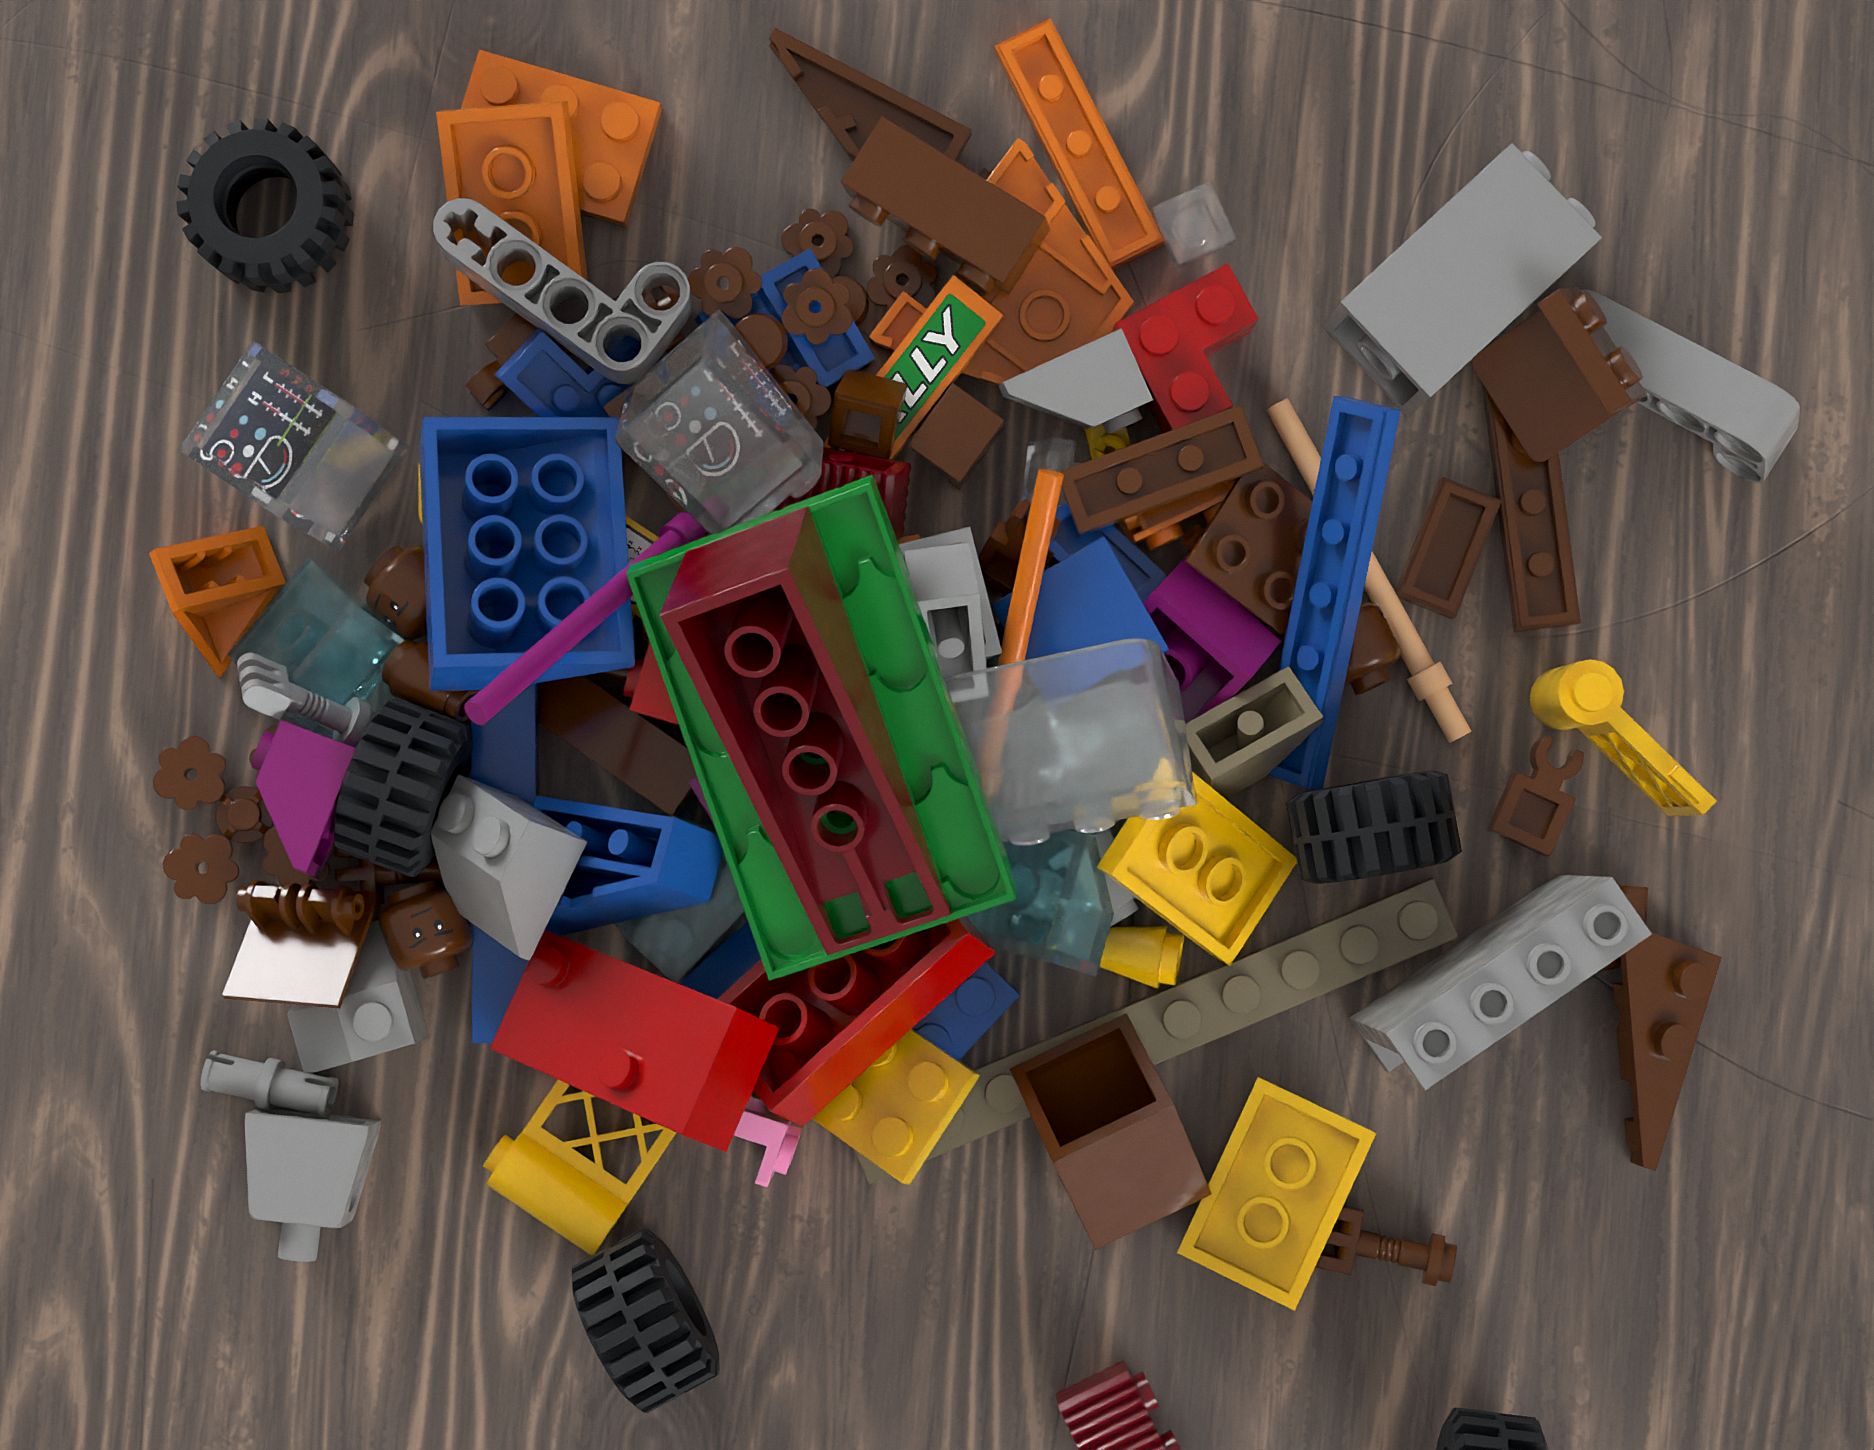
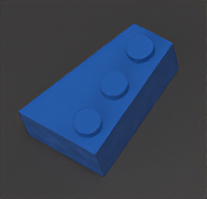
M536 795L533 804L534 808L587 841L545 930L563 936L709 902L723 853L717 834L675 817Z

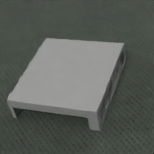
M1555 875L1350 1016L1349 1019L1385 1071L1390 1072L1405 1062L1423 1090L1426 1091L1645 940L1652 933L1613 877Z

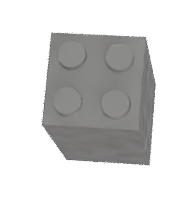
M1513 143L1503 150L1338 304L1322 326L1407 417H1410L1602 238L1594 229L1596 223L1587 208L1574 198L1566 200L1549 182L1551 175L1545 164L1529 151L1521 152Z

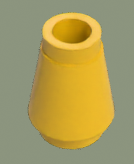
M1094 926L1089 942L1087 963L1098 965L1100 968L1159 989L1160 983L1175 986L1181 964L1184 935L1170 933L1169 926L1108 928Z

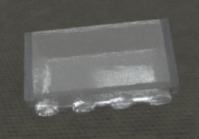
M1124 639L944 677L982 779L981 786L1003 843L1010 841L1015 845H1034L1049 839L1050 833L1070 829L1083 833L1100 832L1114 826V821L1136 816L1147 820H1161L1177 815L1181 807L1197 805L1179 682L1156 642L1147 639Z

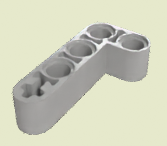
M457 198L448 201L438 209L434 218L433 232L444 258L455 269L607 379L618 384H632L643 379L686 324L691 314L692 299L687 277L679 267L669 262L656 261L645 265L636 273L617 300L614 301L489 209L472 199ZM475 227L481 243L490 250L487 259L482 249L471 240L463 238L457 243L454 232L459 228L464 232H470ZM516 261H526L535 267L532 279L526 284L514 286L502 280V274L507 266ZM660 285L674 288L680 294L678 302L672 308L664 311L654 310L644 302L647 293L652 288ZM570 298L579 299L588 305L586 316L577 323L564 324L557 321L554 317L557 306L564 300ZM630 336L641 344V350L631 361L616 362L606 355L609 343L615 338Z
M1580 290L1581 293L1584 291L1588 292L1595 299L1606 317L1607 324L1603 327L1617 348L1620 346L1624 347L1641 370L1643 379L1639 383L1647 393V396L1636 403L1712 442L1713 456L1723 467L1745 480L1762 483L1798 429L1800 405L1796 399L1777 385L1594 291Z

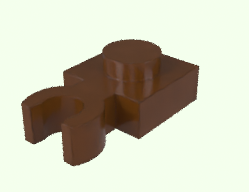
M1026 499L1017 504L1006 523L1001 520L998 522L978 556L984 582L1005 595L1011 593L1014 588L1028 521L1026 513L1031 506V502ZM1057 518L1054 520L1050 544L1060 529V520ZM1049 549L1047 553L1044 571L1055 554Z
M1541 736L1531 748L1530 763L1533 768L1531 777L1520 772H1512L1487 828L1488 831L1543 856H1551L1576 800L1575 797L1560 791V787L1564 780L1572 778L1579 772L1584 760V752L1575 749L1569 752L1566 762L1562 767H1553L1547 759V752L1553 741V738L1549 736Z

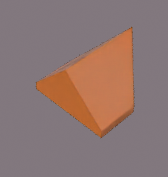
M264 525L160 547L149 553L172 614L219 679L278 590L286 584Z

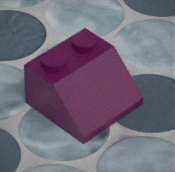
M1187 556L1143 602L1169 648L1168 653L1111 684L1112 688L1177 746L1178 728L1231 699L1252 678L1281 643L1279 638L1242 605L1185 562Z
M280 720L275 734L265 731L255 750L251 768L259 770L255 781L293 868L319 880L334 843V815L339 792L356 748Z

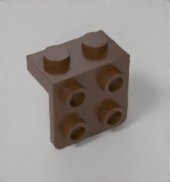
M1578 287L1559 288L1537 303L1541 309L1540 311L1482 349L1472 360V368L1529 457L1537 462H1543L1552 458L1647 396V393L1639 383L1643 379V375L1637 363L1624 347L1620 346L1617 348L1603 327L1607 324V320L1602 309L1588 292L1584 291L1581 293Z

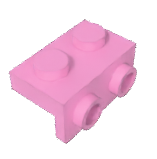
M753 1089L734 1136L767 1146L755 1184L768 1188L774 1172L787 1174L802 1128L791 1125V1121L770 1112Z

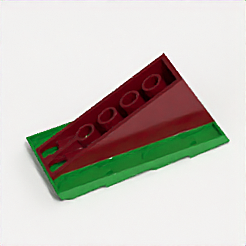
M873 475L629 566L626 575L769 981L1016 900L1017 886L1011 872V863L981 786L982 779L939 667L937 652L910 583L908 568Z

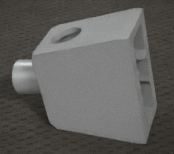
M257 1108L246 1113L245 1142L249 1214L251 1218L257 1220L282 1222L278 1258L301 1262L316 1261L321 1227L342 1228L353 1220L379 1136L381 1120L332 1114L325 1119L315 1114L273 1108L271 1111Z

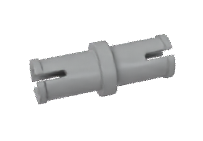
M213 1050L209 1053V1059H206L200 1085L201 1090L206 1092L213 1091L253 1100L255 1107L271 1111L275 1106L319 1115V1117L327 1119L331 1115V1110H333L336 1103L339 1081L336 1077L330 1076L328 1078L285 1068V1063L278 1059L269 1058L265 1063L222 1054L220 1051Z

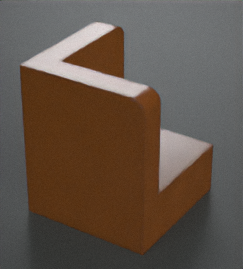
M952 383L912 438L910 447L918 455L949 476V483L960 490L1003 431L1005 420Z

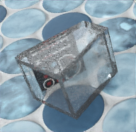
M719 309L626 391L614 442L711 535L773 512V509L790 494L794 498L801 497L816 484L822 474L823 440L733 324Z
M253 340L178 450L278 518L339 552L409 449V446L357 408Z

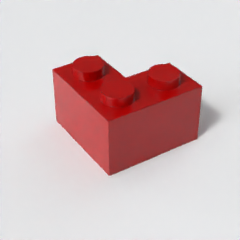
M1228 263L1114 324L1112 332L1122 328L1153 400L1147 402L1146 405L1162 434L1233 407L1207 356L1250 334L1259 318Z

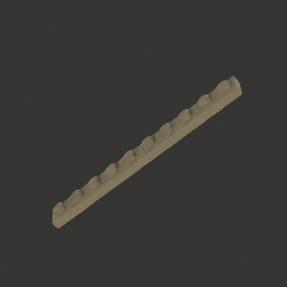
M1428 878L1237 958L1230 966L1227 964L1220 965L1177 983L1175 986H1170L972 1069L980 1077L925 1161L1031 1117L1010 1068L1127 1013L1153 1065H1156L1459 938L1434 878ZM855 1150L868 1184L891 1176Z

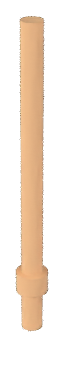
M1289 398L1271 406L1266 411L1314 496L1321 457ZM1372 551L1364 590L1371 602L1381 608L1401 651L1400 655L1412 675L1407 681L1418 701L1426 700L1446 739L1451 743L1471 732L1468 723L1447 687L1453 683L1441 661L1434 664Z

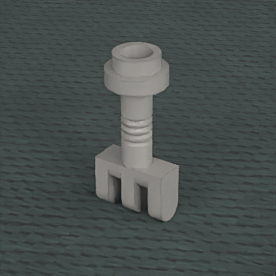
M246 653L237 661L243 702L248 707L280 720L286 709L299 713L301 716L304 715L306 718H310L313 721L316 720L317 723L333 729V740L357 747L365 729L376 714L371 711L369 702L360 698L353 697L343 706L289 682L285 666L258 654Z

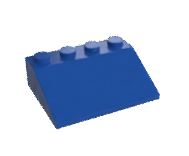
M619 417L422 418L419 457L430 691L482 690L629 564ZM631 598L531 684L634 667L635 654Z

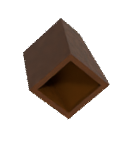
M1127 1013L1010 1068L1055 1169L1095 1250L1212 1194L1176 1108Z

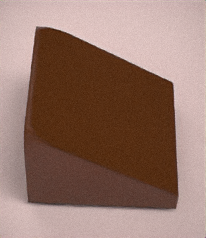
M856 370L845 371L834 395L827 445L860 454L890 459L906 397L907 385L903 382Z

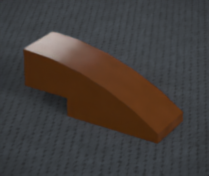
M586 675L539 683L538 722L670 816H677L694 792L689 782L697 777L685 744L664 731L663 728L647 717L630 711L628 704Z

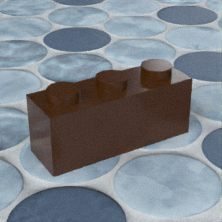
M883 116L841 180V184L846 192L853 198L849 207L854 212L878 227H881L887 219L907 231L902 239L907 245L931 260H935L939 252L961 265L956 272L960 278L986 294H989L992 287L995 286L1009 295L1050 231L1044 215Z

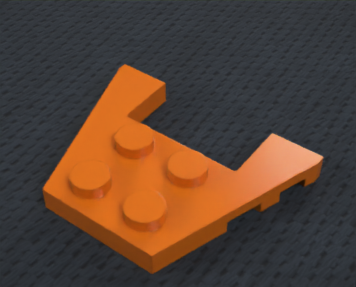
M1019 137L987 178V181L1044 215L1050 231L1009 295L993 286L989 294L985 293L983 296L1006 316L961 374L996 386L1110 334L1113 331L1114 324L1123 318L1134 303L1090 236L1085 234L1065 204L1066 201L1054 183L1049 181L1038 165L1028 145ZM903 291L870 334L869 340L878 346L895 351L927 308Z

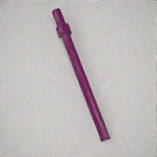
M715 492L711 496L709 495L691 512L678 513L659 531L658 540L465 703L464 709L470 720L478 725H484L633 596V592L626 573L631 564L655 555H661L666 551L706 537L705 533L729 513L730 504L726 497Z

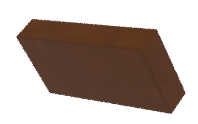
M1445 477L1440 478L1395 589L1398 598L1449 619L1456 618L1502 500Z

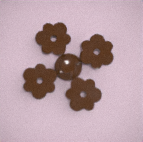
M805 209L799 216V223L787 226L782 232V246L786 252L793 255L792 258L811 248L822 269L830 274L833 284L843 283L849 288L851 296L845 305L851 310L853 321L857 327L867 316L869 300L878 306L887 305V310H889L903 291L925 308H928L935 299V292L931 284L937 278V270L931 263H922L921 254L909 245H902L896 248L891 257L881 255L874 260L873 272L875 276L869 280L866 291L856 280L846 276H837L842 266L841 259L849 258L854 251L852 240L846 236L848 221L838 211H827L820 215L815 209ZM816 238L824 240L821 246L813 245V241ZM900 277H905L908 279V283L901 286L897 283V280ZM859 330L873 353L875 360L869 363L867 369H859L858 371L876 375L891 356L888 355L890 349L874 344L869 340L865 332ZM838 382L837 384L834 385L835 391H836V389H837V387H838V385H839L840 382Z
M731 247L723 254L715 249L705 251L701 257L702 267L694 269L687 279L691 294L698 299H703L701 306L706 315L716 317L724 312L731 318L740 319L734 328L740 333L764 366L770 369L769 372L788 397L791 394L796 395L798 401L795 406L802 413L803 417L781 436L789 435L796 429L804 434L813 432L818 425L817 416L825 414L831 407L832 397L829 390L822 385L816 384L818 378L812 368L801 367L795 372L790 366L777 364L783 359L787 350L788 338L786 330L794 335L806 334L809 342L822 344L828 339L829 333L841 335L850 329L853 316L851 310L845 305L851 296L849 288L843 283L833 284L830 274L823 269L814 268L808 270L803 275L801 284L792 283L785 288L784 300L789 306L782 313L781 324L778 319L766 313L749 314L753 307L751 295L760 291L762 279L758 273L751 271L753 261L747 250L740 247ZM723 277L729 279V286L726 289H722L720 286V280ZM815 301L821 304V310L818 313H813L811 310V305ZM698 339L692 343L690 350L677 349L669 355L667 369L670 375L675 378L671 383L713 347L711 342L705 339Z
M278 725L271 726L265 731L275 734ZM190 736L179 744L178 749L169 747L161 751L158 760L162 769L153 778V787L159 796L167 799L175 798L176 805L183 810L194 809L199 801L207 804L219 801L216 808V822L223 835L212 834L203 839L195 833L187 834L181 840V849L170 851L163 860L164 873L170 879L176 880L174 891L179 898L191 899L196 896L199 901L205 904H216L223 900L227 893V883L234 881L239 875L238 864L230 860L233 853L230 840L237 843H251L264 836V847L269 854L263 859V870L268 875L278 876V881L282 888L287 883H298L302 887L305 884H310L311 880L323 881L328 877L330 867L327 862L319 880L293 868L276 827L271 828L273 821L259 789L241 786L224 794L225 783L220 775L226 769V760L218 753H211L209 744L203 738ZM256 748L253 749V750L251 751V753H250V756H249L250 764H252V759H253V756H254V753H255ZM195 769L197 772L196 778L189 780L187 777L188 772ZM333 843V846H332V848H331V851H330V853H329V856H328L327 860H328V859L333 855V853H334V844H335V843ZM202 862H206L208 865V870L204 874H201L198 869Z

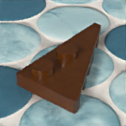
M774 28L769 38V47L852 162L882 116L958 162L972 135L970 128Z
M1654 933L1620 956L1622 982L1613 984L1614 1004L1620 1016L1617 1027L1621 1079L1631 1082L1633 1117L1624 1119L1626 1143L1631 1151L1630 1162L1656 1171L1722 957Z

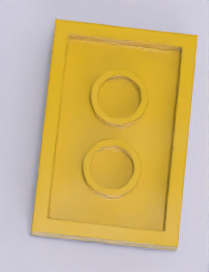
M1167 758L1104 854L1097 868L1215 959L1230 966L1296 865L1297 860L1292 853L1184 764Z
M911 1029L812 1119L895 1179L910 1185L980 1075Z
M1258 1077L1208 1184L1212 1194L1201 1199L1177 1253L1295 1311L1376 1136V1132Z

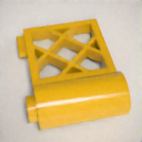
M1589 659L1548 670L1537 678L1531 688L1529 700L1532 712L1538 721L1550 729L1560 731L1578 728L1667 816L1704 815L1717 802L1711 794L1620 707L1622 705L1624 689L1622 680L1614 668L1603 661Z
M557 1080L515 1141L505 1134L495 1146L483 1165L484 1168L492 1173L486 1185L592 1256L596 1254L676 1135V1132L658 1124L642 1126L641 1116L633 1113L635 1128L598 1135L591 1100L592 1097L596 1096L585 1091L564 1095L571 1085ZM584 1099L590 1137L563 1142L542 1128L558 1104ZM662 1130L647 1153L644 1133ZM637 1135L642 1162L627 1184L604 1170L599 1142ZM592 1144L595 1163L573 1148Z

